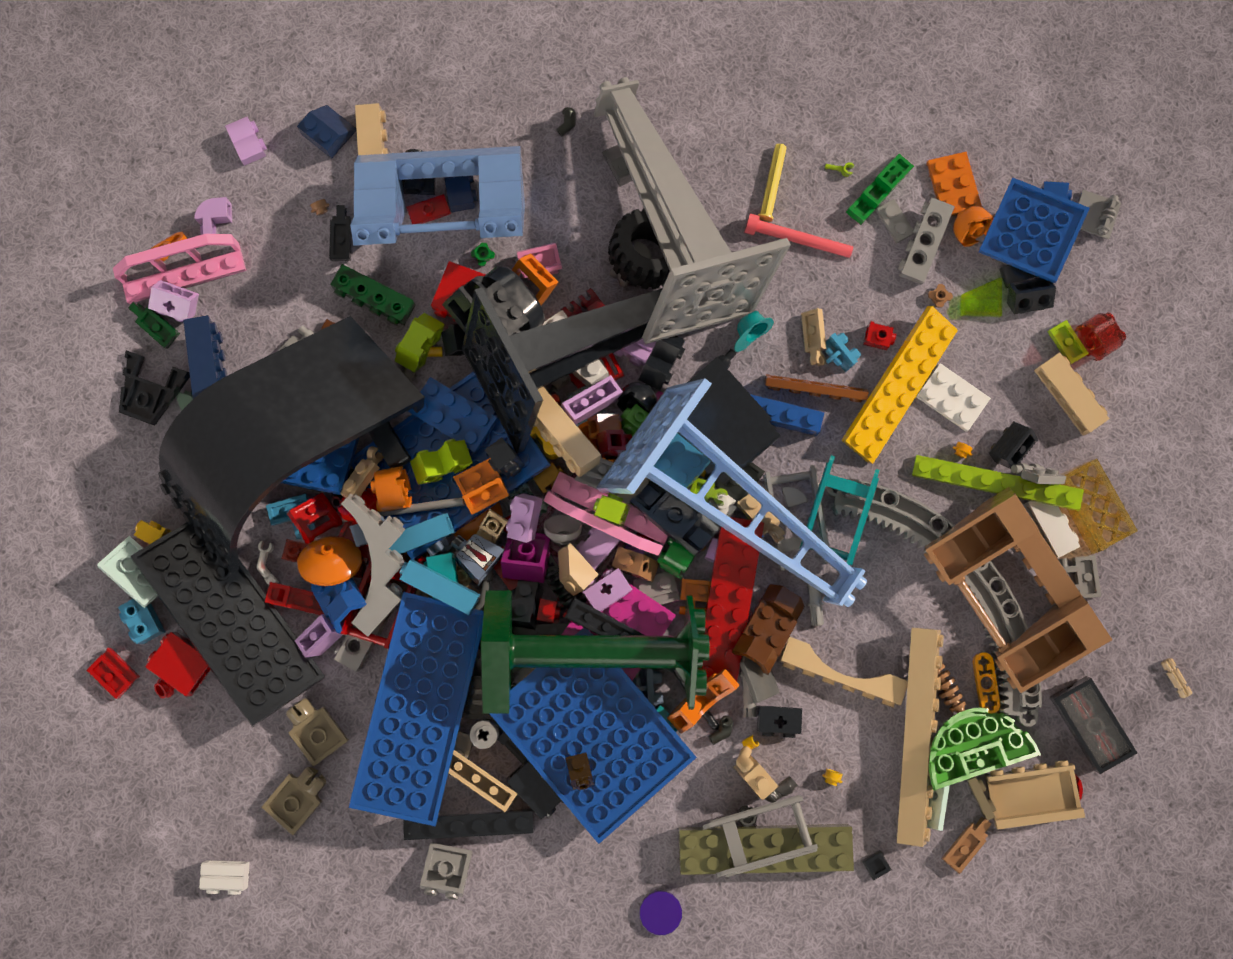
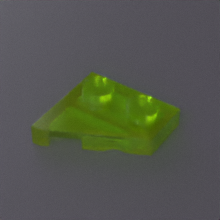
M997 278L960 296V316L1001 317L1002 278Z

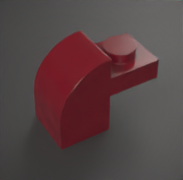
M604 430L596 434L597 448L601 458L619 456L621 452L626 451V445L632 438V434H624V430Z

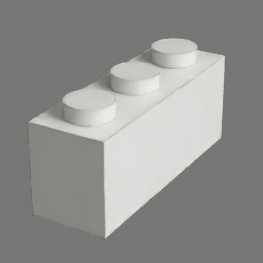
M1029 501L1023 504L1057 558L1080 547L1078 536L1074 531H1071L1068 525L1069 520L1060 511L1059 507L1036 501Z

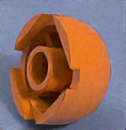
M982 207L964 208L958 212L954 221V235L964 247H970L979 242L975 240L983 234L986 236L994 218Z

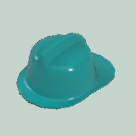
M753 311L743 317L737 325L740 337L734 345V350L740 352L757 338L766 334L774 324L773 319L764 318L758 311Z

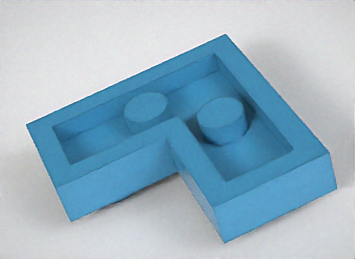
M303 494L266 505L271 525L274 526L291 521L287 515L288 511L309 500L308 495ZM292 522L296 539H302L301 533ZM315 522L308 525L310 531L316 528Z

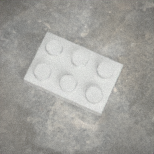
M941 363L916 396L966 432L971 428L991 399Z

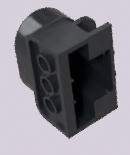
M504 266L495 267L485 276H477L471 279L467 284L458 288L442 304L464 332L467 327L474 290L481 287L485 290L509 336L542 326L545 320L544 311L536 297L515 272Z

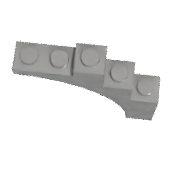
M350 494L341 504L352 514L362 529L369 546L372 562L371 582L365 600L367 604L365 607H362L352 621V624L366 636H369L402 599V588L394 582L391 583L389 580L405 562L402 560L403 557L396 550L392 551L389 548L406 529L403 528V523L396 517L388 516L385 521H382L381 515L373 509H368L364 505L365 502L362 498Z

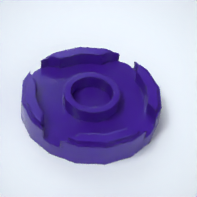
M662 890L649 893L643 899L640 906L642 925L655 935L672 933L679 926L682 919V908L679 900L672 893Z

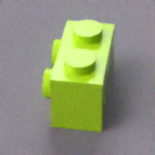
M609 493L608 497L602 495L601 499L597 498L593 510L596 511L594 515L624 526L631 506L623 503V498Z

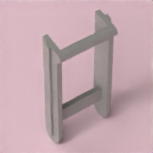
M810 465L809 471L774 477H770V472H766L763 475L764 488L772 497H774L772 485L810 479L813 500H815L819 488L815 465ZM821 500L816 516L819 534L815 535L829 546ZM799 537L783 539L776 543L773 539L774 548L782 553L799 550L802 540ZM779 565L780 571H785V568Z
M800 795L715 819L703 825L704 830L723 825L735 867L716 873L717 878L723 876L727 878L817 852L818 846L817 844L812 845L801 810L800 802L803 801V797ZM792 806L804 848L747 864L735 822Z

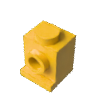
M140 520L135 527L136 532L134 536L151 544L170 533L171 530L162 527V525L152 520L149 523Z

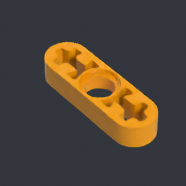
M980 652L972 660L979 707L989 709V707H985V703L988 702V696L983 695L982 692L993 691V695H989L990 701H994V705L988 711V713L993 714L1000 708L994 660L989 653ZM981 656L988 660V663L985 664V671L990 670V674L983 673L979 675V671H983V666L978 664ZM983 677L990 678L992 682L990 688L984 689L981 686Z

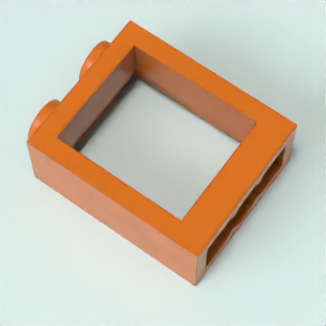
M531 253L520 258L512 268V271L518 276L523 272L540 289L535 297L541 306L559 283Z

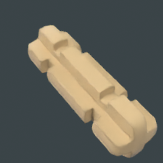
M1168 658L1161 662L1164 670L1168 671L1166 674L1175 688H1178L1179 696L1181 698L1190 696L1192 691L1189 686H1186L1187 682L1180 670L1176 669L1174 660Z

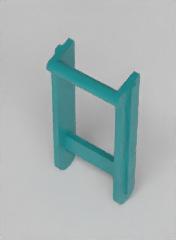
M831 455L829 462H826L806 527L812 532L826 487L866 498L850 552L829 547L840 558L847 561L846 563L850 566L853 564L879 481L877 477L880 470L875 469L870 486L830 474L835 456Z

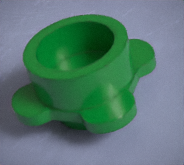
M481 243L471 251V256L476 258L479 266H485L487 261L494 259L495 253L490 251L487 243Z

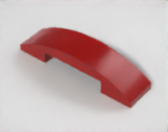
M269 583L265 598L266 603L317 615L324 614L313 592L278 583Z

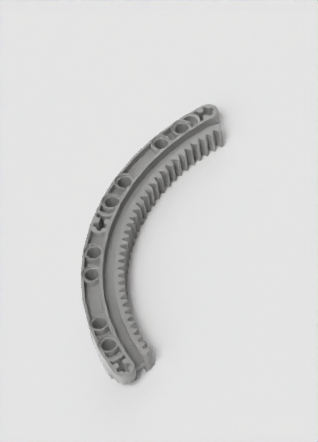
M849 478L847 479L867 486L871 485L870 482ZM879 485L876 487L866 519V523H870L873 520L874 526L881 523L882 529L889 526V532L896 529L897 536L904 533L903 539L911 537L910 543L918 542L917 548L928 545L955 526L944 516L923 503ZM829 487L825 488L827 495L834 498L832 511L835 516L842 513V517L845 518L850 514V519H854L858 515V521L860 520L866 498L846 492L842 495V491L839 490L833 493V490ZM885 495L891 496L893 500L891 505L884 502ZM933 520H936L940 523L941 526L939 531L933 528ZM989 561L965 576V582L1004 641L1010 644L1017 640L1028 629L1018 602L993 563ZM993 581H995L999 586L997 592H994L991 589V583ZM1006 603L1011 607L1009 614H1006L1003 610ZM993 640L989 643V646H995V649L991 651L992 654H995L998 651V646ZM998 666L995 667V670L1001 671ZM1006 670L1001 671L996 678L1002 679V682L998 683L997 686L1003 688L1002 691H999V695L1003 696V699H1000V704H1003V707L999 708L998 711L1006 715L1017 716L1018 722L1023 726L1035 725L1038 720V707L1042 708L1041 683L1034 685L1030 692L1024 691L1020 693L1018 688L1013 689L1006 678L1009 675ZM1022 707H1033V710H1028V714L1032 715V719H1029L1028 723H1026V719L1022 718L1023 714L1027 713V709H1022Z

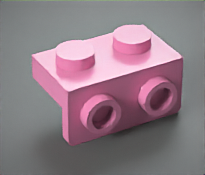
M556 243L517 252L518 260L531 253L551 275L559 273L558 270L562 269ZM522 272L523 278H527V280H530V279Z

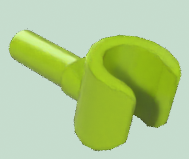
M851 162L846 163L844 166L825 165V169L836 170L845 177L853 174V172L846 170V168L852 169L854 167V164Z

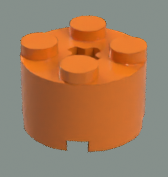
M402 466L374 472L375 481H371V490L377 496L376 506L378 512L411 507L412 496L408 497V490H411L408 474L405 469L402 470Z

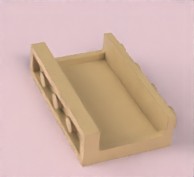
M1068 760L1056 761L1054 766H1046V763L1035 764L1033 769L1026 770L1024 766L1011 768L1012 772L1003 773V770L990 771V775H985L989 797L996 808V811L993 813L995 815L994 824L997 829L1085 818L1076 784L1075 765L1068 763Z

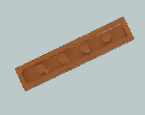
M768 374L765 376V386H769L768 389L775 391L785 388L789 389L791 393L800 394L801 391L809 392V395L816 397L826 394L832 399L841 400V397L849 398V401L861 403L862 400H867L869 395L868 390L864 388Z

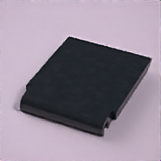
M716 357L688 381L692 382L705 378L712 384L687 420L743 470L777 441L781 435L771 425L770 421L772 418L719 358ZM677 432L681 437H683L687 442H689L684 436ZM711 461L705 468L708 474L714 471L715 464ZM721 472L718 476V479L724 486L732 480L725 472Z

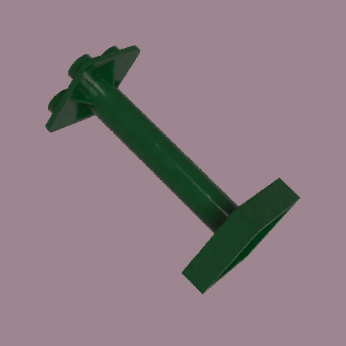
M486 590L481 637L483 713L509 714L513 668H675L685 682L688 710H694L695 696H706L707 691L706 670H697L702 669L703 661L709 660L710 645L709 635L705 634V609H694L692 595H687L684 627L677 636L512 634V591Z

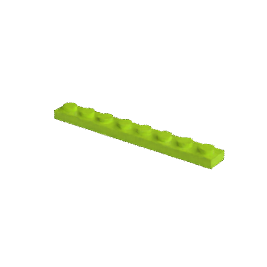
M916 455L912 476L995 494L1010 487L1019 499L1036 501L1079 511L1081 508L1084 489L1060 484H1036L1022 479L1021 476Z

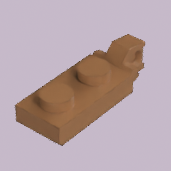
M983 817L979 819L976 825L972 822L965 828L941 859L960 874L985 844V839L988 836L985 832L991 826V823Z

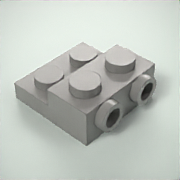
M430 843L420 883V888L424 890V894L436 896L437 892L443 893L445 898L450 900H457L458 897H463L472 851Z

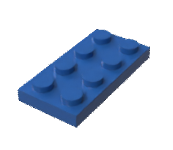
M430 377L420 391L425 397L424 407L418 413L413 409H410L408 412L456 441L465 440L467 448L477 454L499 419Z

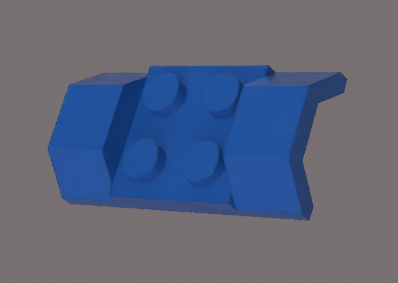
M353 578L332 586H319L311 583V590L325 617L331 621L336 633L340 634L342 632L340 622L351 610L365 607L367 604Z

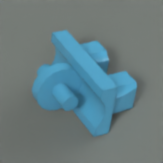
M834 333L826 341L827 350L825 352L829 355L826 362L828 364L834 362L844 372H847L858 362L857 359L861 356V353L857 348H852L849 351L845 346L848 342V337L844 333L838 335Z

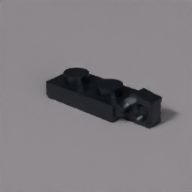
M336 205V216H332V220H330L329 259L331 261H351L352 233L350 225L352 222L351 217L347 216L345 205Z

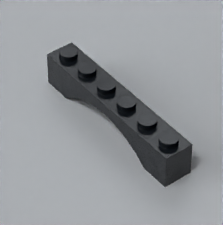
M532 809L507 810L506 812L438 815L436 826L403 820L404 840L530 834L535 831L534 811Z

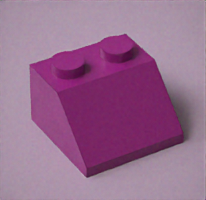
M536 533L535 539L527 543L508 538L501 560L503 578L544 583L549 564L551 539L546 534Z

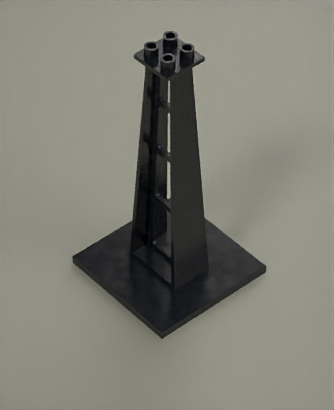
M483 287L474 290L462 351L517 454L525 450L543 402L538 389L643 339L642 336L663 288L510 336Z

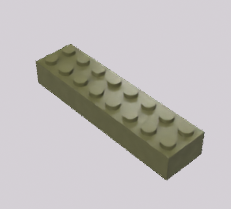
M849 824L806 825L812 845L817 844L818 846L817 852L744 873L854 871L852 826ZM797 825L737 826L747 864L804 848ZM703 827L679 828V865L681 875L716 874L735 868L723 827L704 830Z

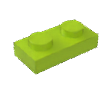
M1067 320L1047 331L1061 354L1069 360L1070 365L1089 354Z

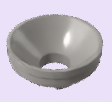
M555 515L544 522V532L554 542L566 545L581 534L582 522L569 515Z

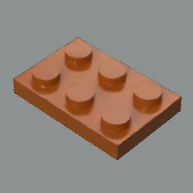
M967 152L927 161L937 200L955 206L951 216L957 215L964 208L982 207Z

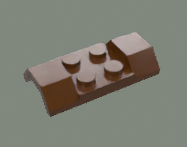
M769 584L732 653L746 656L760 665L763 673L768 675L805 607L801 597L784 586Z

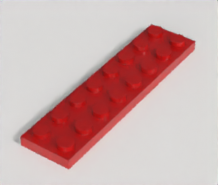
M728 516L745 528L752 522L750 519ZM762 521L754 531L755 535L761 539L764 529V522ZM720 527L705 612V634L709 635L710 645L709 660L703 661L702 669L697 670H706L708 679L715 673L718 674L726 669L737 682L742 656L733 654L732 650L748 622L759 551L723 527Z

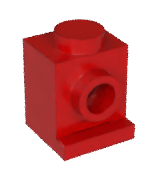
M870 321L867 325L863 345L888 350L890 345L893 346L895 343L896 334L893 333L894 328ZM879 333L885 334V338L879 337Z
M540 599L537 620L555 624L559 623L560 606L562 604L556 601Z

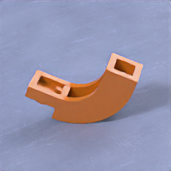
M726 669L718 674L715 673L707 679L706 696H695L694 710H688L687 698H684L667 719L682 734L693 727L701 716L716 702L735 691L739 684Z

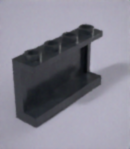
M528 759L507 777V783L541 820L545 816L547 818L556 811L555 807L560 802L564 803Z

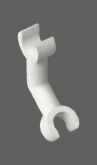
M260 541L258 545L260 555L256 568L268 585L270 582L279 583L265 566L268 554L273 551L274 545L270 543L269 548L264 550V542Z

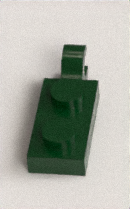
M132 302L128 307L130 311L138 316L135 323L163 348L168 349L180 333L154 310L148 309V306L144 308L140 303Z

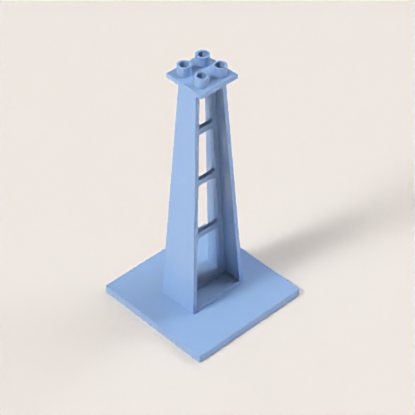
M704 378L668 387L627 443L626 451L620 453L596 488L602 493L634 494L645 477H647L826 595L823 599L826 603L839 606L844 604L846 607H850L855 601V597L851 594L853 589L856 587L861 590L867 583V579L863 577L866 571L862 568L850 567L687 420L712 383ZM677 432L715 464L714 471L697 494L692 493L654 467ZM721 472H725L761 504V509L746 528L704 500V496ZM767 512H771L803 541V545L794 558H789L755 535V529ZM810 548L839 572L840 575L832 586L801 566L800 562Z

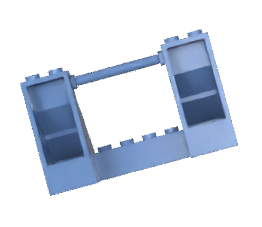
M520 146L358 155L354 162V218L350 225L353 246L396 243L400 233L476 229V231L480 230V238L523 236L525 198ZM479 175L480 211L479 217L475 218V221L402 225L406 213L402 180Z

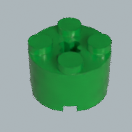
M670 538L667 543L670 545L668 551H663L657 562L660 563L659 567L682 579L684 575L680 573H685L688 570L695 556Z

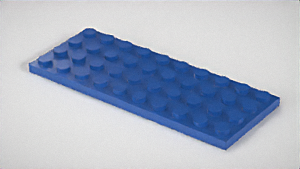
M403 592L348 808L436 826L481 639L484 611L474 609L472 614L467 615L440 600Z

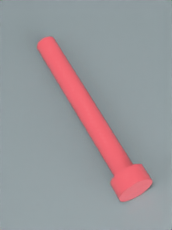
M749 214L744 233L754 235L755 232L780 239L787 238L790 242L848 258L851 257L853 246L759 220L760 216Z

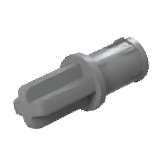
M807 585L809 604L807 606H810L812 626H822L824 624L822 609L824 603H822L821 592L811 585Z

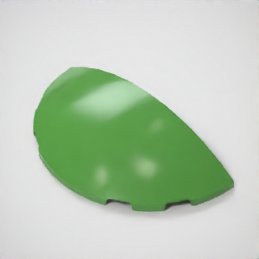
M988 708L964 710L945 721L933 739L929 758V775L933 791L1041 754L1029 733L1022 731L1014 724L1015 720L1004 713L990 714L988 713Z

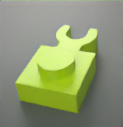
M697 478L692 484L690 491L697 494L706 480ZM713 483L704 499L706 502H710V499H712L717 505L723 506L724 502L718 500V496L721 494L727 496L728 492L722 488L715 490L716 485Z

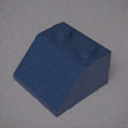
M328 105L310 111L297 125L301 135L331 159L357 131L356 127Z

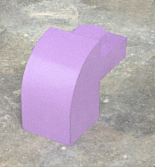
M226 197L211 198L198 206L194 219L201 225V235L216 234V224L232 223V205Z

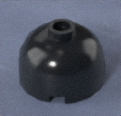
M632 382L622 389L623 392L618 398L617 406L624 412L627 407L631 409L637 404L647 413H650L657 403V397L650 385Z

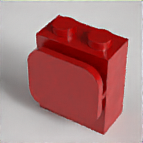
M449 261L431 303V307L435 311L434 314L446 318V316L452 317L442 304L458 288L467 284L471 279L477 276H485L486 274Z
M178 632L167 633L161 639V646L158 650L153 651L148 657V663L145 667L184 696H192L211 669L188 638L183 637Z

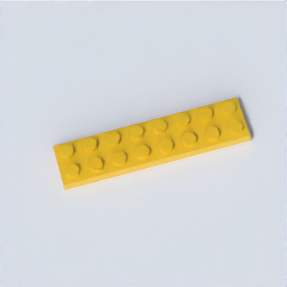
M933 306L926 307L841 440L868 463L873 464L958 331Z

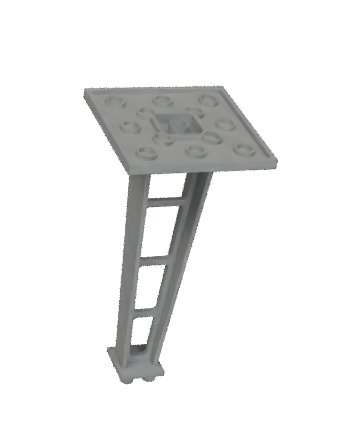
M624 77L616 85H611L609 81H605L599 86L600 94L595 100L597 104L594 116L606 115L670 270L642 336L645 344L755 311L791 246L789 240L784 238L731 252L637 101L635 95L639 81H629L627 77Z

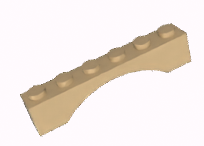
M789 637L779 658V661L783 662L782 666L791 670H795V667L803 670L802 674L814 678L816 674L823 677L822 681L831 685H834L835 682L843 685L842 689L854 693L856 689L863 692V697L874 700L875 697L882 699V704L894 708L895 704H902L908 687L907 680L891 674H883L866 679L843 675L823 663L815 654L810 644Z

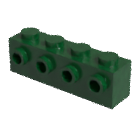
M341 264L330 284L334 289L333 293L343 299L345 296L351 298L353 304L361 308L363 305L370 308L369 311L378 317L381 314L388 317L387 321L396 326L398 324L405 326L416 306L412 299L344 264Z

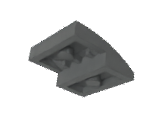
M750 659L740 663L754 704L780 693L772 670L766 675L763 673L760 665Z

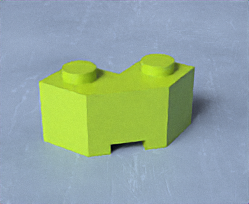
M425 312L418 318L415 317L404 338L395 348L396 357L394 361L414 373L425 365L430 348L440 340L445 324Z
M455 439L445 441L438 451L429 452L428 450L418 452L417 456L410 461L417 484L437 482L443 479V475L450 472L457 474L471 465L473 462L465 440L456 441Z

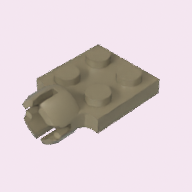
M305 698L297 702L286 712V715L293 723V729L288 733L313 767L349 740L324 706L317 710Z
M313 767L304 769L299 777L294 776L292 773L289 774L261 807L292 835L296 834L322 803V800L318 797V792L326 784V779L321 774L312 781L319 772Z

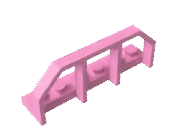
M203 234L125 256L113 267L114 276L123 284L126 300L129 304L149 299L151 287L160 280L181 288H188L246 271L239 242L231 234ZM206 245L231 246L235 252L202 261L200 253L195 248ZM186 251L196 261V263L167 271L165 263L160 258ZM150 262L161 271V273L129 282L125 274L130 267Z
M561 471L559 472L551 491L547 492L543 500L544 502L636 548L655 555L661 553L668 536L645 517L646 515L635 506L630 505L631 507L624 526L618 527L591 514L592 511H595L593 507L597 498L601 499L602 495L608 497V494L575 481V478ZM555 493L565 498H568L588 509L582 510L555 495ZM626 527L631 528L660 542V544L641 538L625 529Z

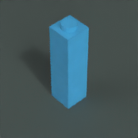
M448 513L406 528L389 549L403 554L454 534L455 531Z
M409 560L408 563L405 562L399 572L402 574L400 580L467 615L472 614L481 596L475 591L415 560Z

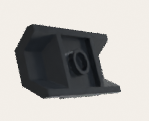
M651 480L637 496L630 500V503L646 515L645 517L694 556L700 553L721 527Z

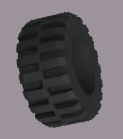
M643 208L642 211L639 209L633 210L631 214H625L616 224L609 241L608 254L610 256L608 259L610 264L614 265L613 270L615 273L620 274V278L623 281L631 282L630 285L634 287L637 285L641 286V289H648V287L659 289L660 285L664 287L670 270L664 257L660 259L646 258L633 247L631 241L636 239H647L659 246L645 209Z

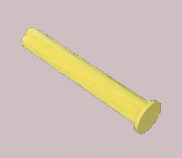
M776 144L774 148L760 214H758L760 216L759 220L773 221L772 213L786 153V146L784 144Z

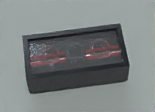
M1085 676L1050 696L1051 701L1095 772L1102 774L1138 754L1092 678Z

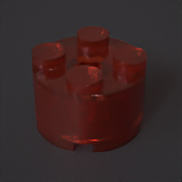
M1109 312L1106 314L1098 313L1075 329V332L1078 331V338L1089 353L1086 356L1092 355L1095 357L1093 359L1095 361H1100L1123 345V341L1126 340L1125 332L1120 329L1115 322L1114 316Z

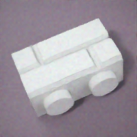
M211 860L202 862L199 888L206 890L207 894H218L220 890H228V894L232 895L241 894V891L248 888L249 862Z

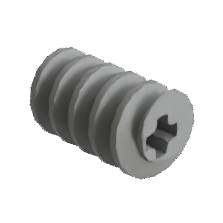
M491 718L480 720L470 730L471 742L480 749L491 747L501 735L500 726ZM483 731H488L489 734L483 736V735H482V732H483Z

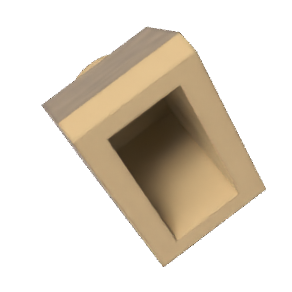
M571 543L558 551L559 580L565 589L574 596L585 590L599 574Z

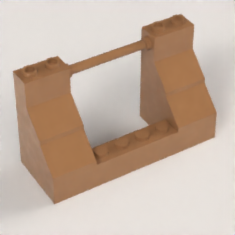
M1008 487L982 503L947 533L924 546L926 550L924 556L930 565L933 563L938 568L936 574L942 583L946 581L948 585L954 583V585L959 587L998 646V651L995 652L998 658L995 660L997 666L1001 671L1006 670L1009 675L1006 679L1013 689L1018 688L1020 693L1112 641V638L1088 602L1081 595L1016 494ZM1013 547L1016 552L1021 551L1025 556L1022 559L1028 570L1033 568L1037 574L1033 578L1040 588L1045 586L1048 591L1045 596L1051 605L1055 603L1056 605L1028 628L1017 640L1009 644L1004 641L965 582V576Z

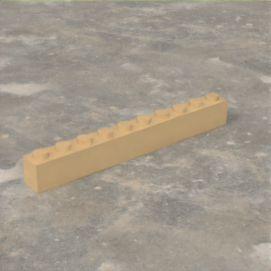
M912 628L897 843L923 847L926 845V841H930L931 829L927 828L928 820H931L932 807H929V798L933 797V787L930 785L929 758L933 736L938 730V720H935V711L938 712L939 699H936V691L940 690L941 678L938 677V669L942 667V656H939V647H943L944 636L940 634L941 630Z

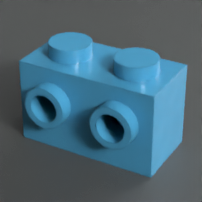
M131 599L118 607L121 612L119 617L124 624H127L130 630L128 632L129 637L136 644H145L166 632L151 603L143 608L138 602Z

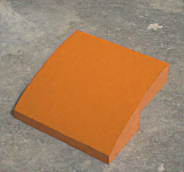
M491 458L453 477L472 515L509 496L501 476L488 462Z

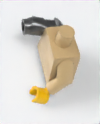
M753 735L743 739L742 744L744 747H742L736 760V765L733 768L761 800L765 799L770 803H774L780 798L793 793V790L798 785L790 776L777 785L764 768L751 756L752 749L759 746L758 741H753Z

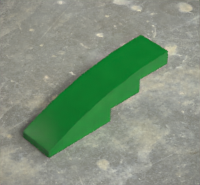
M898 154L848 208L846 213L862 225L913 169L914 165L901 154Z

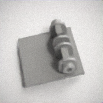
M1082 190L1078 203L1090 209L1080 230L1109 240L1121 205L1118 200L1119 197L1111 195L1110 198H1106Z

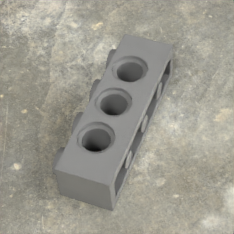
M931 198L928 203L924 202L920 211L923 214L922 219L916 222L913 232L916 233L914 239L909 240L905 249L908 252L906 259L902 258L898 266L900 277L920 285L925 282L955 206L935 198ZM930 217L934 218L937 225L930 226L927 219ZM920 237H927L929 245L921 244ZM912 256H920L922 259L921 264H915Z
M395 607L373 630L372 634L380 636ZM345 635L347 636L343 644L340 643L334 652L336 655L334 660L356 672H360L375 643L351 635ZM355 640L360 643V649L357 652L351 649V644Z

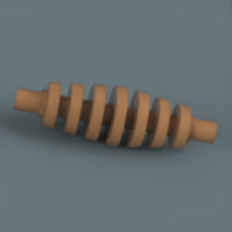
M942 663L941 669H938V677L941 678L940 690L943 689V692L938 694L941 699L948 697L944 703L946 706L952 704L949 708L951 712H962L965 710L966 702L965 700L959 701L963 697L961 692L955 694L959 690L958 684L950 686L956 680L954 677L946 679L951 673L949 670L941 671L946 667Z

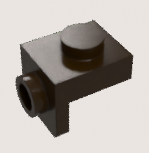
M587 752L565 757L573 790H585L594 785Z

